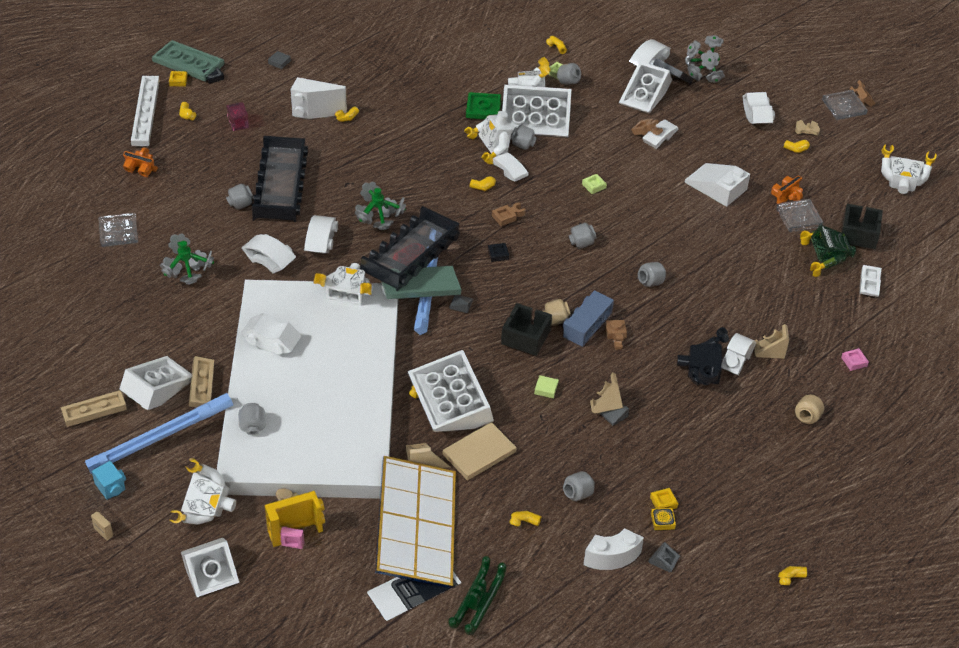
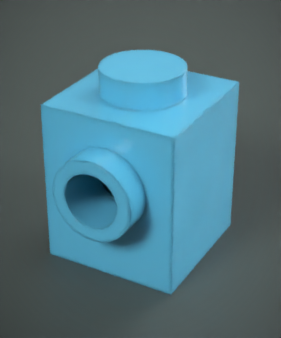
M111 461L92 470L94 483L107 500L126 490L124 484L126 477L121 469L117 470Z

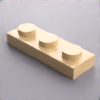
M194 357L189 398L190 407L196 408L211 401L214 360Z
M121 390L61 407L67 427L127 410Z

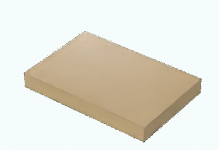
M490 422L445 448L443 455L468 481L514 454L516 446Z

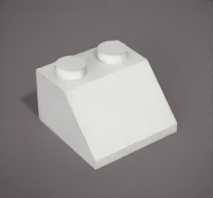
M224 538L181 552L196 597L239 583L227 540Z

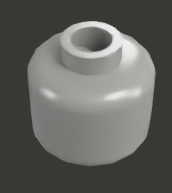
M575 63L563 64L558 69L557 78L563 85L577 84L581 79V70Z
M519 125L518 128H514L510 140H512L514 146L527 150L530 146H534L537 137L534 136L535 132L533 129Z
M242 183L228 190L229 196L226 197L230 207L234 206L237 210L251 205L254 198L249 186H245Z
M587 223L572 227L571 235H568L571 244L576 245L578 249L593 245L594 239L597 238L593 226Z
M659 262L645 263L638 271V279L646 287L658 286L664 282L666 277V270Z
M247 403L239 410V427L242 431L247 432L248 435H256L265 428V410L259 404Z
M583 471L567 476L563 485L565 495L573 501H580L590 497L594 493L595 488L593 478Z

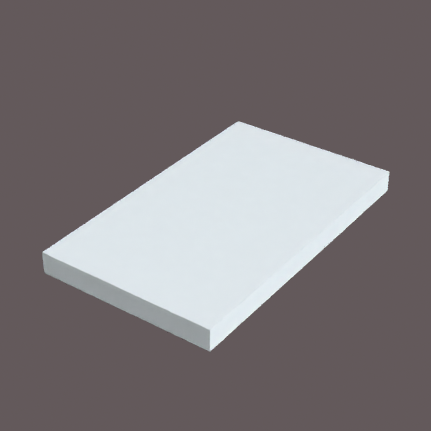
M245 280L228 391L233 406L225 411L217 471L225 480V486L229 487L228 495L276 496L275 493L278 489L286 488L292 491V493L296 492L298 495L315 491L317 497L381 499L384 456L390 457L399 300L387 299L382 283H371L373 292L371 295L364 294L362 306L326 299V286L322 287L320 284H313L314 281ZM264 313L277 322H289L301 337L290 353L275 354L256 345L249 344L240 333L252 317ZM247 403H257L265 410L266 426L263 430L259 431V434L248 435L247 432L242 431L239 427L238 412Z

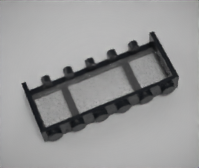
M263 136L262 159H260L256 195L254 194V204H252V220L265 218L294 220L296 222V217L300 215L301 205H298V203H302V192L300 191H303L304 181L301 179H305V169L303 168L307 166V157L305 156H308V146H305L304 138Z
M422 206L420 216L413 215L411 217L410 226L403 223L400 227V234L392 232L389 244L385 241L380 243L379 253L372 249L369 253V258L361 257L360 270H364L368 275L396 288V291H398L403 286H406L409 280L416 277L423 268H426L433 259H436L443 250H446L453 241L458 239L460 223Z

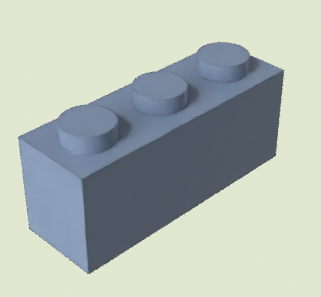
M594 290L590 296H586L583 304L574 310L573 315L564 321L563 337L583 347L612 314L614 300Z

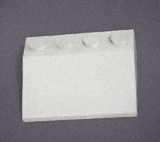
M504 85L502 111L508 114L506 121L511 126L512 133L515 127L518 128L519 125H524L533 129L534 135L568 137L571 89Z
M463 350L408 371L434 432L476 429L494 421L488 401Z

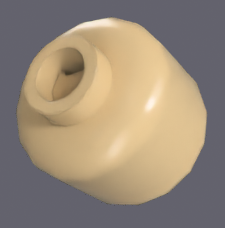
M557 299L545 304L543 312L552 314L551 326L563 324L571 316L567 301L563 302L562 299Z
M815 395L802 397L795 407L796 417L806 424L817 422L824 412L822 400Z

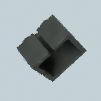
M847 203L842 220L840 242L876 250L881 231L883 210L866 207L863 222H859L863 206Z
M516 303L510 313V317H508L502 327L501 344L537 356L551 331L552 314L536 309L534 325H532L533 308Z

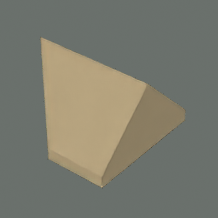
M786 324L782 325V330L777 331L775 329L774 333L768 337L764 335L763 340H755L757 342L754 347L756 357L785 359L789 343L788 327Z
M613 372L610 375L612 383L605 381L603 389L597 392L602 397L590 401L591 410L595 414L623 408L617 377Z
M428 444L406 445L408 461L438 468L450 467L431 451V447Z

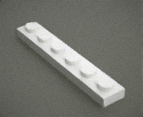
M142 76L131 137L132 146H149L160 82L159 76Z

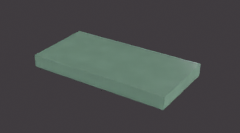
M173 40L152 56L153 62L176 71H186L189 76L202 81H206L209 74L216 68L220 69L225 64L224 59Z
M453 266L423 268L416 277L409 280L408 284L396 291V288L381 281L387 299L461 295V287ZM391 269V270H393V271H395V272H397V273H400V271H398V270Z

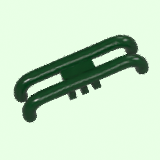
M488 556L482 558L481 567L455 616L450 617L448 620L450 628L456 629L470 608L477 612L471 623L466 624L464 629L465 633L470 636L476 632L503 582L507 568L505 563L501 562L498 564L496 576L486 592L487 582L484 579L488 573L491 560Z

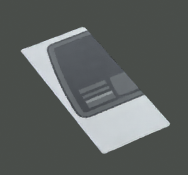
M454 572L453 586L400 575L369 590L367 594L384 619L388 621L461 584V581Z

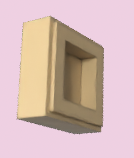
M99 512L92 514L91 518L94 529L108 541L113 537L111 523Z

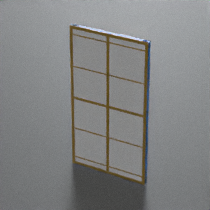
M383 456L375 573L447 588L453 587L456 471Z

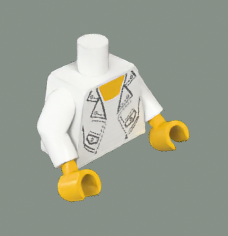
M543 57L538 61L540 67H536L533 71L518 72V77L508 78V85L545 87V76L550 72L548 60Z
M499 111L497 115L487 116L474 129L467 127L464 130L465 133L469 134L467 137L470 139H475L478 134L477 132H479V137L491 153L485 152L481 158L490 165L493 164L494 157L508 152L512 128L506 121L508 114L504 111Z
M886 144L883 146L881 151L884 158H882L881 172L886 180L889 181L891 188H896L899 193L905 194L908 191H915L916 186H921L928 180L932 169L931 164L936 161V153L934 158L930 159L928 158L929 152H927L925 157L926 164H924L922 161L891 156L889 158L894 150V146H890V151L885 149Z
M352 263L350 267L339 266L335 272L328 276L316 273L313 284H320L322 287L326 286V299L362 306L364 294L371 295L373 292L370 280L365 278V271L360 270V265L357 263Z
M190 458L189 460L195 463V467L189 468L185 466L189 472L193 473L181 509L184 513L172 510V513H178L177 520L169 519V521L173 523L182 521L183 523L198 525L212 521L215 516H221L223 509L233 512L236 500L227 497L229 487L225 486L223 477L216 469L204 464L199 465L196 459Z

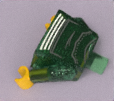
M819 225L816 230L812 231L813 233L802 231L800 234L802 245H808L810 239L812 240L818 260L822 262L821 264L818 262L811 264L810 271H813L814 277H818L821 274V269H828L842 264L848 256L853 257L856 253V248L849 245L845 234L829 227Z

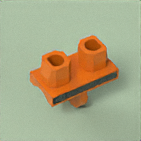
M143 147L140 151L136 150L135 154L127 151L123 154L126 159L123 167L127 172L132 173L136 167H139L138 173L141 176L148 177L151 171L156 172L158 169L154 165L153 155L149 154L148 148Z
M786 176L782 180L781 186L776 183L772 187L771 194L777 197V204L781 206L787 200L797 202L802 199L803 189L799 186L802 177L796 176L793 179Z

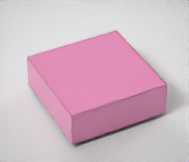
M859 348L844 352L841 356L850 371L867 367L869 363Z
M282 527L280 532L282 546L303 549L304 531Z

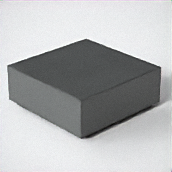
M277 51L268 59V64L283 69L291 61V56Z

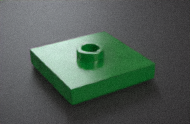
M468 92L466 118L486 119L489 115H497L501 107V94Z

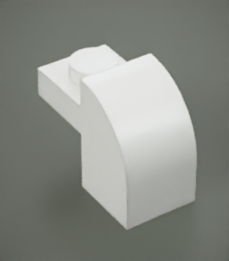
M736 333L727 346L728 350L722 361V369L739 376L746 359L749 360L757 342Z

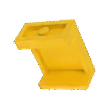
M315 491L265 505L267 531L273 547L282 545L280 534L282 527L300 529L316 525L318 533L323 532L322 524L325 523V517L322 511L325 509L322 499L317 498Z

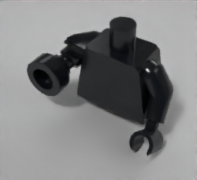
M719 328L716 332L717 337L713 336L705 342L691 345L689 355H677V366L688 367V377L695 385L719 384L722 372V346L719 342L726 343L729 341L726 328Z

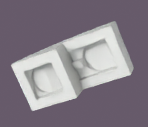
M663 120L656 125L657 128H662L663 132L660 135H655L649 131L643 137V142L657 149L665 139L668 141L675 134L678 127L667 120Z
M508 152L493 158L494 165L503 169L504 176L515 182L529 176L524 166Z
M863 265L860 279V294L879 296L882 268Z

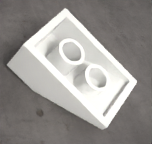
M639 61L619 104L650 114L665 95L672 81L670 70Z
M297 77L291 88L292 116L314 119L335 116V112L338 110H343L344 113H347L346 86Z
M705 163L686 178L685 183L727 207L747 190L750 174L737 166Z
M168 356L125 369L120 390L129 398L139 403L141 407L150 410L163 405L191 382L192 374Z

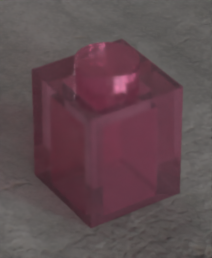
M243 102L226 105L227 118L232 131L249 128L248 114Z

